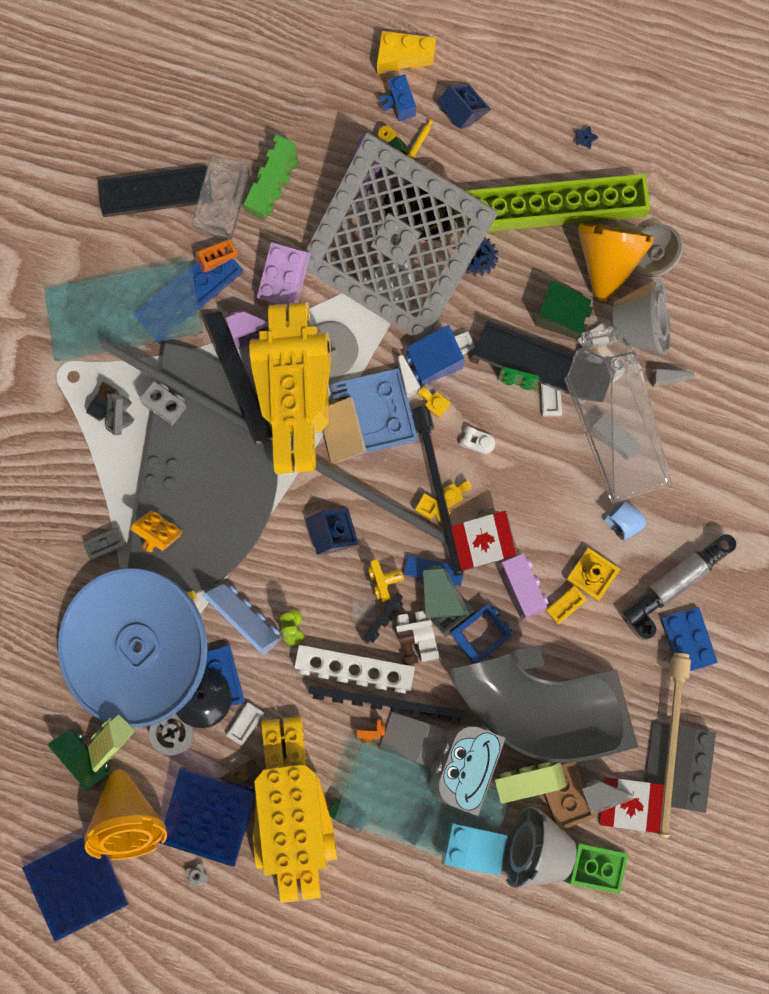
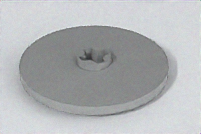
M326 323L317 326L321 333L327 332L329 334L330 344L333 347L329 378L343 375L353 367L357 360L359 349L356 337L347 327L341 324Z

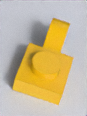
M425 387L418 391L417 395L427 402L425 406L437 418H440L451 404L450 401L437 391L434 395Z
M469 480L459 487H456L453 483L443 489L448 509L464 500L462 494L472 489Z

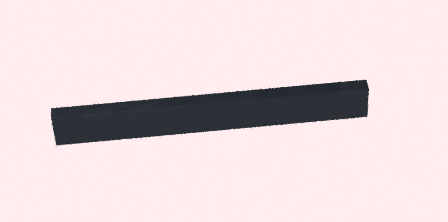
M221 311L203 315V321L255 445L272 441L271 428L268 421L262 416L259 400Z

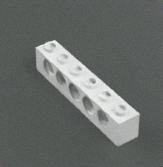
M299 645L295 663V670H299L298 674L310 676L311 672L318 674L317 677L329 679V676L337 677V681L343 683L353 680L356 681V685L365 687L368 684L376 685L375 688L380 690H387V687L395 688L394 692L401 694L411 691L415 670L413 666ZM313 658H320L322 661L321 666L313 668L311 660ZM334 661L341 664V668L337 672L330 670V664ZM352 665L360 667L358 675L353 676L349 673V668ZM371 669L379 671L380 675L377 679H371L368 676V672ZM391 672H395L399 676L398 681L395 683H391L387 679L388 674Z

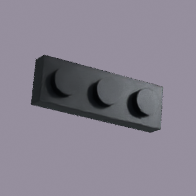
M398 592L394 595L361 638L363 642L368 645L370 641L374 643L380 635L378 633L382 626L386 628L392 620L390 615L393 611L398 612L404 604L402 602V595Z

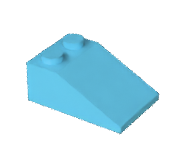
M449 822L441 863L500 876L508 835Z

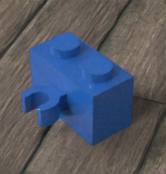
M406 75L388 79V92L390 96L382 95L379 97L380 102H387L386 105L382 106V110L387 111L391 106H394L398 121L415 117L416 104Z

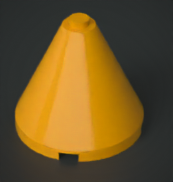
M579 223L578 234L593 294L597 296V300L608 302V299H613L652 246L654 236L595 224H587L586 226L584 223Z
M115 770L107 778L85 834V850L89 855L99 859L101 854L110 855V860L129 859L150 853L157 849L156 843L160 840L161 843L165 842L167 838L166 826L128 773L123 770Z

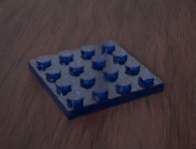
M181 766L164 821L167 838L164 843H161V840L158 843L235 867L255 801L256 791Z
M84 837L22 867L54 942L129 905V901L108 855L101 854L100 859L89 855L85 850Z

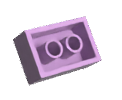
M271 242L257 298L277 304H287L288 307L290 303H298L311 253Z
M524 553L502 562L499 567L522 621L544 612L547 609L546 604H548L546 595L544 593L541 594L539 590L540 581L537 575L533 576L530 569L533 568L529 557L525 558Z

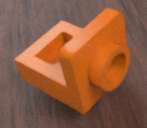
M377 719V731L357 730V739H361V743H372L373 740H381V736H385V724H381V719Z

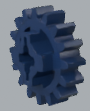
M489 238L486 241L483 240L471 260L472 265L469 264L467 267V274L472 271L474 277H476L477 273H480L481 277H483L485 271L490 274V268L495 269V263L498 262L499 258L497 257L498 250H494L495 243L489 244Z

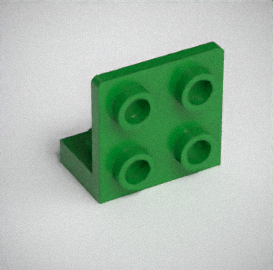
M502 367L499 380L505 385L512 386L515 384L524 390H535L539 376Z

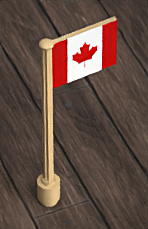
M673 653L670 663L669 677H672L675 682L665 785L605 777L604 783L633 795L634 799L601 811L600 825L658 833L661 838L670 837L668 833L682 687L685 679H689L691 660L688 654Z

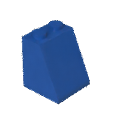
M449 325L407 347L405 359L408 365L412 364L414 369L412 373L421 386L463 369L464 357Z

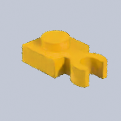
M424 493L414 511L429 520H432L433 516H435L437 521L443 524L438 501Z

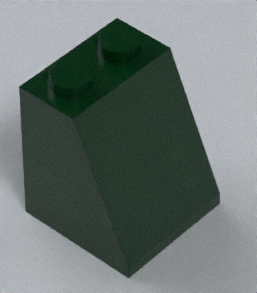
M551 280L535 326L579 339L580 334L584 335L587 324H584L586 317L590 318L593 307H590L592 300Z

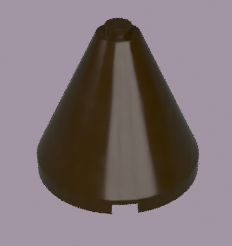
M432 161L424 165L448 180L445 168L441 163ZM403 178V181H404V185H405V186H406V185H409V184H413V183L409 182L408 180H406L405 178ZM399 181L391 185L392 189L400 187ZM414 186L405 188L408 199L416 197ZM419 188L421 195L428 194L426 191ZM401 190L394 191L395 202L403 201ZM388 193L384 197L383 206L391 204ZM430 196L422 198L424 209L432 207ZM435 197L437 205L444 204V202ZM417 200L409 202L412 212L420 210ZM404 203L397 205L399 216L407 214ZM446 206L438 208L440 219L449 217ZM392 207L384 209L386 216L388 213L394 214ZM451 207L453 215H457V210ZM433 210L425 212L428 222L436 220ZM421 213L413 215L415 226L423 224ZM407 216V217H404V218H400V219H402L403 221H405V222H407L408 224H410L409 219H408V216ZM450 220L441 222L444 232L452 229ZM437 223L429 225L431 235L439 234ZM424 226L416 228L422 232L419 239L427 237ZM439 236V237L432 238V240L441 239L440 236Z

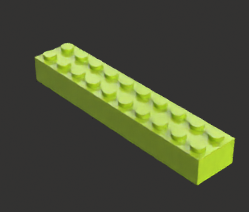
M646 174L466 191L499 211L488 232L647 217L650 211ZM461 216L462 227H465L463 217Z

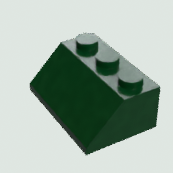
M69 729L47 745L85 790H94L111 774L109 771L110 766L106 762L95 773L92 770L88 746L83 741L85 737L79 730Z

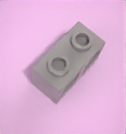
M153 381L139 400L143 406L173 426L186 409L185 400L176 393L172 395L168 392L169 389L164 384L160 383L158 385ZM154 394H161L160 399H152ZM171 404L177 405V407H176L175 410H173V411H168V410H167V408H168L169 405H171Z

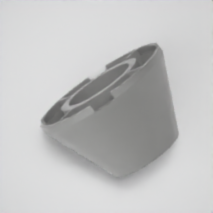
M654 279L614 302L613 326L619 343L655 354L667 355L665 351H669L671 338L670 312L666 310L665 301H668L661 279Z
M535 807L523 809L517 815L519 819L515 826L511 825L507 833L508 839L502 863V871L506 873L508 878L505 880L510 887L521 889L564 881L572 872L576 860V844L574 840L540 809Z

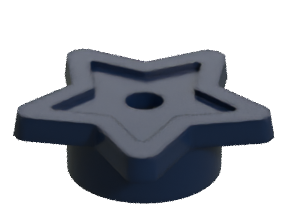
M590 126L585 130L575 131L578 136L576 145L591 149L592 142L598 139V136L591 132Z

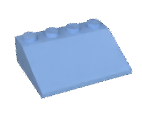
M222 584L206 592L203 597L263 656L280 641L278 637L280 633L272 625L270 627L265 625L263 622L266 619L259 612L254 614L250 610L252 606L245 599L241 601L236 596L238 592L231 585L227 587L225 584Z

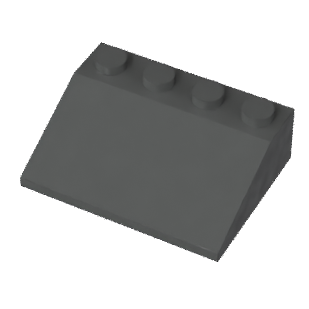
M655 723L652 725L645 782L665 785L670 725ZM679 727L671 807L706 813L716 732Z

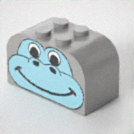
M457 726L451 729L445 736L444 741L440 742L437 753H439L437 761L432 763L430 769L432 774L429 786L434 798L443 804L478 816L505 738L474 726Z

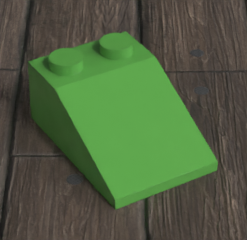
M574 841L576 844V860L572 872L564 882L620 894L628 854Z

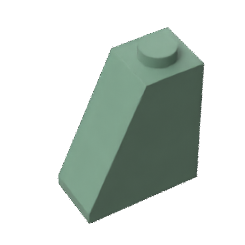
M429 566V570H423L426 617L437 618L469 615V611L448 570L441 569V566Z

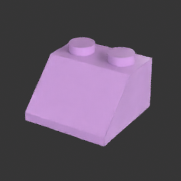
M244 311L233 312L226 318L237 349L248 346L251 339H259V331H269V323Z

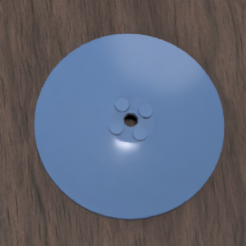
M146 569L114 570L89 582L78 592L68 606L59 631L58 657L60 668L66 685L77 702L90 714L104 722L109 718L113 720L119 714L132 728L159 723L182 709L196 692L202 680L207 662L206 630L195 603L173 580ZM137 641H139L142 644V650L140 652L136 651L135 649V643Z

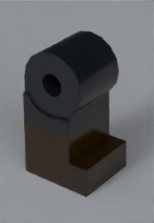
M105 382L101 383L100 390L86 411L88 415L98 421H102L106 416L107 393H115L120 396V393L115 388Z

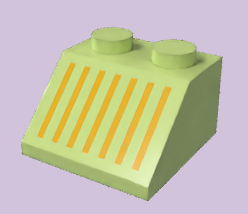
M119 714L113 720L109 718L101 726L104 728L102 732L98 730L91 737L93 742L88 746L92 770L95 773L135 732Z

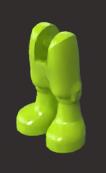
M297 610L286 611L279 619L282 627L280 630L282 639L290 646H299L304 641L303 632L297 629V625L302 622V615Z

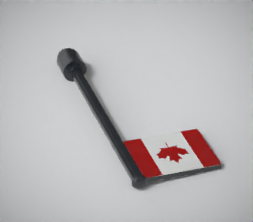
M427 406L414 408L412 417L416 433H420L423 437L454 570L453 575L461 576L466 570L518 556L506 510L452 526L430 435L431 430L434 429L431 411L428 410Z

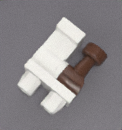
M425 610L415 612L417 623L409 624L408 614L397 616L398 626H396L398 640L402 644L406 656L402 658L403 665L419 663L417 655H413V644H418L421 662L439 659L432 623L426 617Z

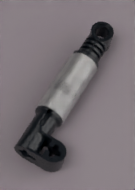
M724 534L713 541L711 545H708L707 548L705 547L700 552L696 551L689 558L687 557L686 560L670 570L669 573L665 574V576L658 579L657 582L649 586L646 593L620 612L622 619L638 639L648 640L656 634V625L649 617V614L657 608H663L671 600L673 601L674 598L712 571L714 564H717L718 561H721L735 550V538L729 534ZM721 541H726L729 544L728 550L721 547ZM644 618L646 622L636 628L634 625ZM648 626V627H649V630L647 631L648 633H644V634H643V633H642L643 627Z

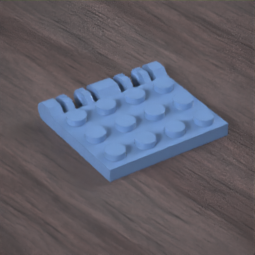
M400 368L330 385L332 393H338L333 395L335 401L347 397L354 400L367 451L364 454L418 441Z

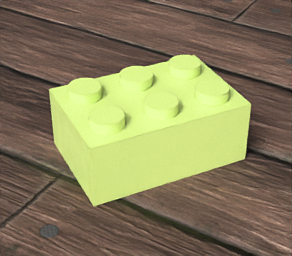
M549 761L538 764V768L534 764L519 769V772L516 769L501 773L500 778L495 780L501 804L557 791L567 786L561 763Z

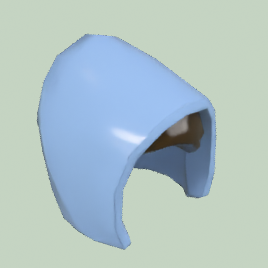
M625 501L616 506L604 519L623 541L637 535L645 528L647 523L644 514Z

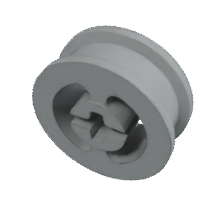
M175 713L168 719L150 725L149 739L152 746L158 752L168 756H177L184 753L190 748L194 740V727L182 722L186 730V735L182 742H180L182 732L178 730L174 733V738L167 737L164 739L167 742L174 743L173 748H166L160 743L158 731L162 725L164 726L162 730L163 737L169 735L168 730L175 731L179 728L174 724H169V721L172 719L181 721Z

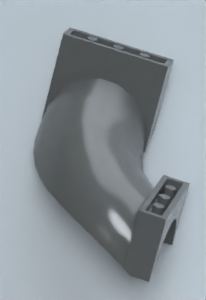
M540 646L513 650V653L498 658L449 669L454 686L478 719L492 733L504 737V743L524 755L543 761L572 763L592 760L638 747L617 670L592 674L565 682L549 681L537 676L532 671V669L545 666Z

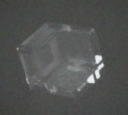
M375 600L352 601L353 623L374 622L376 620Z

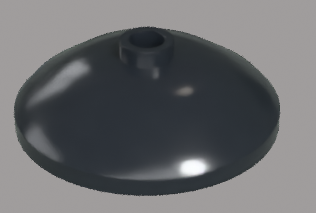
M205 669L196 692L176 715L182 722L194 728H209L218 724L225 718L231 707L232 694L227 681L219 673ZM203 693L205 695L204 699L199 700L197 698L198 694Z

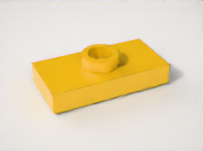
M574 585L548 607L545 612L559 625L587 599Z

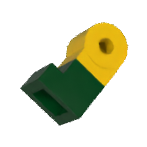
M387 125L381 127L378 132L379 139L405 155L410 153L404 141L395 130Z

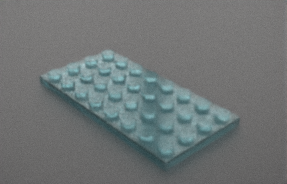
M191 261L44 289L54 360L56 362L106 352L99 345L101 339H105L115 346L124 349L203 333Z
M361 743L335 820L442 858L449 822L499 833L509 802L501 804L498 791L488 788L478 816L443 804L436 800L430 791L431 767Z

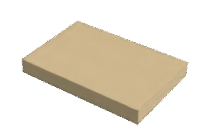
M347 398L329 405V423L323 431L331 464H337L366 453L353 398Z

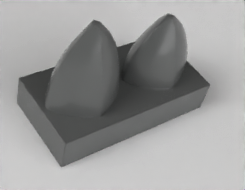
M107 393L106 430L114 436L121 435L122 429H125L135 421L132 417L122 414L123 411L130 407L132 402L128 398L118 396L115 393Z

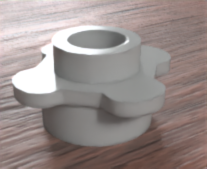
M198 864L193 869L188 868L185 871V875L188 876L190 881L189 886L195 888L197 884L208 881V876L205 875L202 864Z

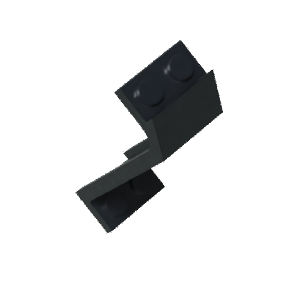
M488 321L484 326L471 360L472 363L477 365L479 360H482L500 368L506 367L539 376L538 383L582 400L604 402L616 371V367L611 366L613 360L606 357L602 363L591 362Z

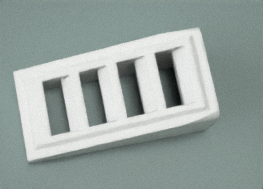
M401 355L398 357V365L402 374L405 393L409 398L418 393L420 385L405 358Z

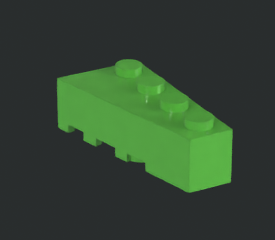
M277 134L273 140L276 143L274 149H269L266 155V166L261 167L258 172V183H253L243 204L245 212L264 221L267 216L272 214L274 210L273 205L276 200L280 199L284 184L287 185L290 181L291 171L295 170L299 164L296 143Z

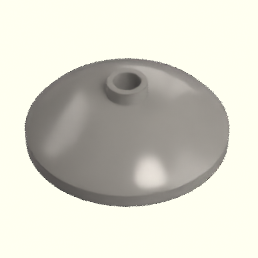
M664 224L652 225L640 231L641 233L654 236L652 246L634 270L645 277H657L674 268L683 252V241L679 233L673 227Z

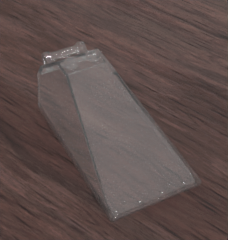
M615 325L608 326L607 329L583 332L581 339L584 347L576 351L568 375L564 379L611 503L615 504L673 486L644 376L635 351L625 338H618V328ZM607 336L609 338L608 342L595 345L592 341Z

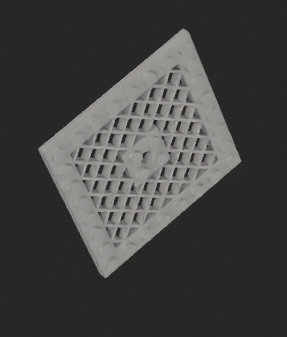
M366 133L306 249V252L311 253L307 271L419 341L431 333L499 211L371 133ZM375 161H377L378 163H380V164H378V165H374V166H373V164H374ZM381 167L384 177L376 179L374 168ZM387 168L390 169V170H392V171L395 172L396 174H393V175H390V176H389V175H388V172H387ZM370 173L371 181L365 182L368 174ZM398 177L400 187L392 189L390 178ZM403 178H405L406 180H408L409 182H411V183H413V184H409V185H406V186H405V185H404ZM385 180L388 191L379 192L377 182ZM373 184L375 194L367 196L365 185ZM414 186L416 197L408 199L405 188ZM419 188L423 189L428 194L421 195ZM360 189H361V193H362V197H363V198L356 199V197H357V195H358V193H359V191H360ZM401 190L403 201L395 202L393 192ZM388 193L391 204L383 206L380 195ZM430 196L432 207L424 209L422 198ZM376 197L378 208L371 209L368 199ZM435 197L444 202V204L437 205ZM363 200L366 211L358 212L356 202ZM417 200L420 210L412 212L409 202ZM404 203L407 214L399 216L397 205ZM352 206L354 214L347 216ZM446 206L449 217L440 219L438 208ZM392 207L394 214L388 213L386 216L384 209ZM451 207L459 211L460 214L453 215ZM379 210L382 221L374 222L372 212ZM433 210L436 220L428 222L425 212ZM367 213L370 224L362 226L359 215ZM421 213L423 224L415 226L413 215ZM408 216L410 224H408L400 218ZM462 216L465 227L456 228L454 218ZM355 217L357 227L350 229L347 219ZM450 220L452 230L444 232L441 222ZM437 223L439 234L431 235L429 225ZM344 224L345 231L338 232L341 225ZM382 224L381 228L377 233L375 225ZM424 226L427 237L419 239L422 232L416 228ZM371 227L373 237L366 239L363 228ZM358 230L361 240L353 242L351 232ZM465 230L461 239L459 240L458 231ZM346 233L349 244L341 245L339 235ZM453 233L455 243L447 245L445 235ZM394 234H398L401 238V242L398 245L392 241ZM440 236L443 247L434 248L432 238ZM334 239H335V243H336V246H337V247L330 248V246L332 245V243H333V241H334ZM374 240L371 247L376 250L369 252L367 241ZM428 240L430 250L422 252L420 241ZM362 243L364 253L357 255L354 245ZM416 245L417 253L410 255ZM350 246L352 257L345 258L342 248ZM456 246L450 257L448 248ZM338 250L340 260L333 261L330 251ZM444 250L446 260L438 262L436 251ZM378 253L380 263L373 265L370 255ZM431 253L434 263L426 265L423 255ZM383 254L392 260L385 262ZM365 256L368 266L360 268L358 258ZM419 256L421 266L413 268L411 258ZM353 259L356 269L348 271L346 261ZM407 262L408 270L401 271L399 264L403 266ZM341 263L343 270L334 264ZM394 263L396 273L388 275L386 264ZM447 263L441 273L439 265ZM381 266L384 276L376 278L374 268ZM435 266L437 276L429 278L427 268ZM369 269L371 279L364 281L362 271ZM422 269L424 279L416 281L414 271ZM357 272L358 279L350 274ZM410 273L412 283L404 284L402 274ZM397 276L400 286L392 287L390 277ZM385 279L387 289L379 290L377 281ZM438 279L432 289L430 281ZM373 282L374 289L366 285V283ZM426 283L428 292L420 294L418 284ZM413 286L415 296L408 297L405 287ZM401 289L403 299L395 300L393 290ZM388 292L390 299L381 293ZM428 296L423 305L421 297ZM417 299L419 308L411 310L409 300ZM404 302L406 309L397 303Z

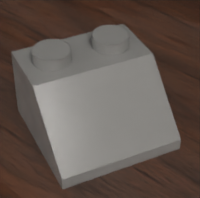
M597 780L587 783V787L582 789L591 813H599L634 799L633 795Z

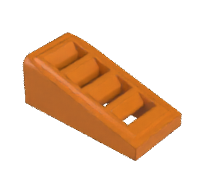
M229 239L197 251L196 261L202 272L205 273L237 257L238 253ZM225 247L228 249L229 254L225 252Z

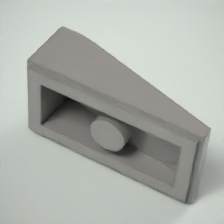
M656 369L653 374V387L691 380L695 372Z

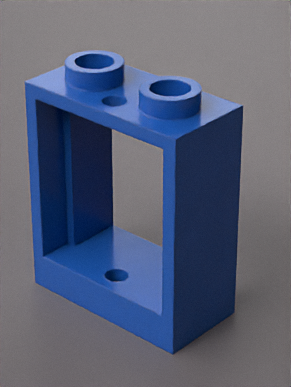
M488 604L450 634L473 664L481 661L512 636L510 626L506 622L502 623L498 618L500 616L499 612L494 606L490 608ZM486 613L503 634V637L478 655L461 632Z

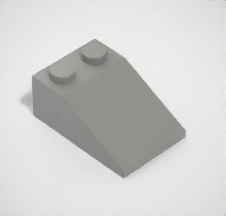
M392 712L379 750L431 768L432 763L437 761L439 755L437 753L438 746L441 741H444L448 731Z

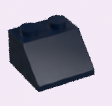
M469 83L449 86L437 101L441 106V110L448 114L453 124L459 129L470 127L491 110Z
M348 508L321 511L306 519L317 555L330 554L359 545Z

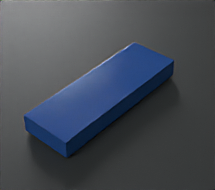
M412 556L407 557L405 576L423 579V570H429V566H441V569L448 570L455 586L461 587L463 574L461 576H454L451 564Z

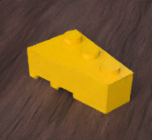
M382 31L377 61V75L383 74L385 71L394 70L395 72L403 68L410 67L412 69L433 65L436 38Z

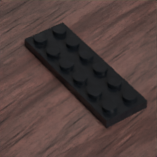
M208 165L98 180L103 217L213 203Z

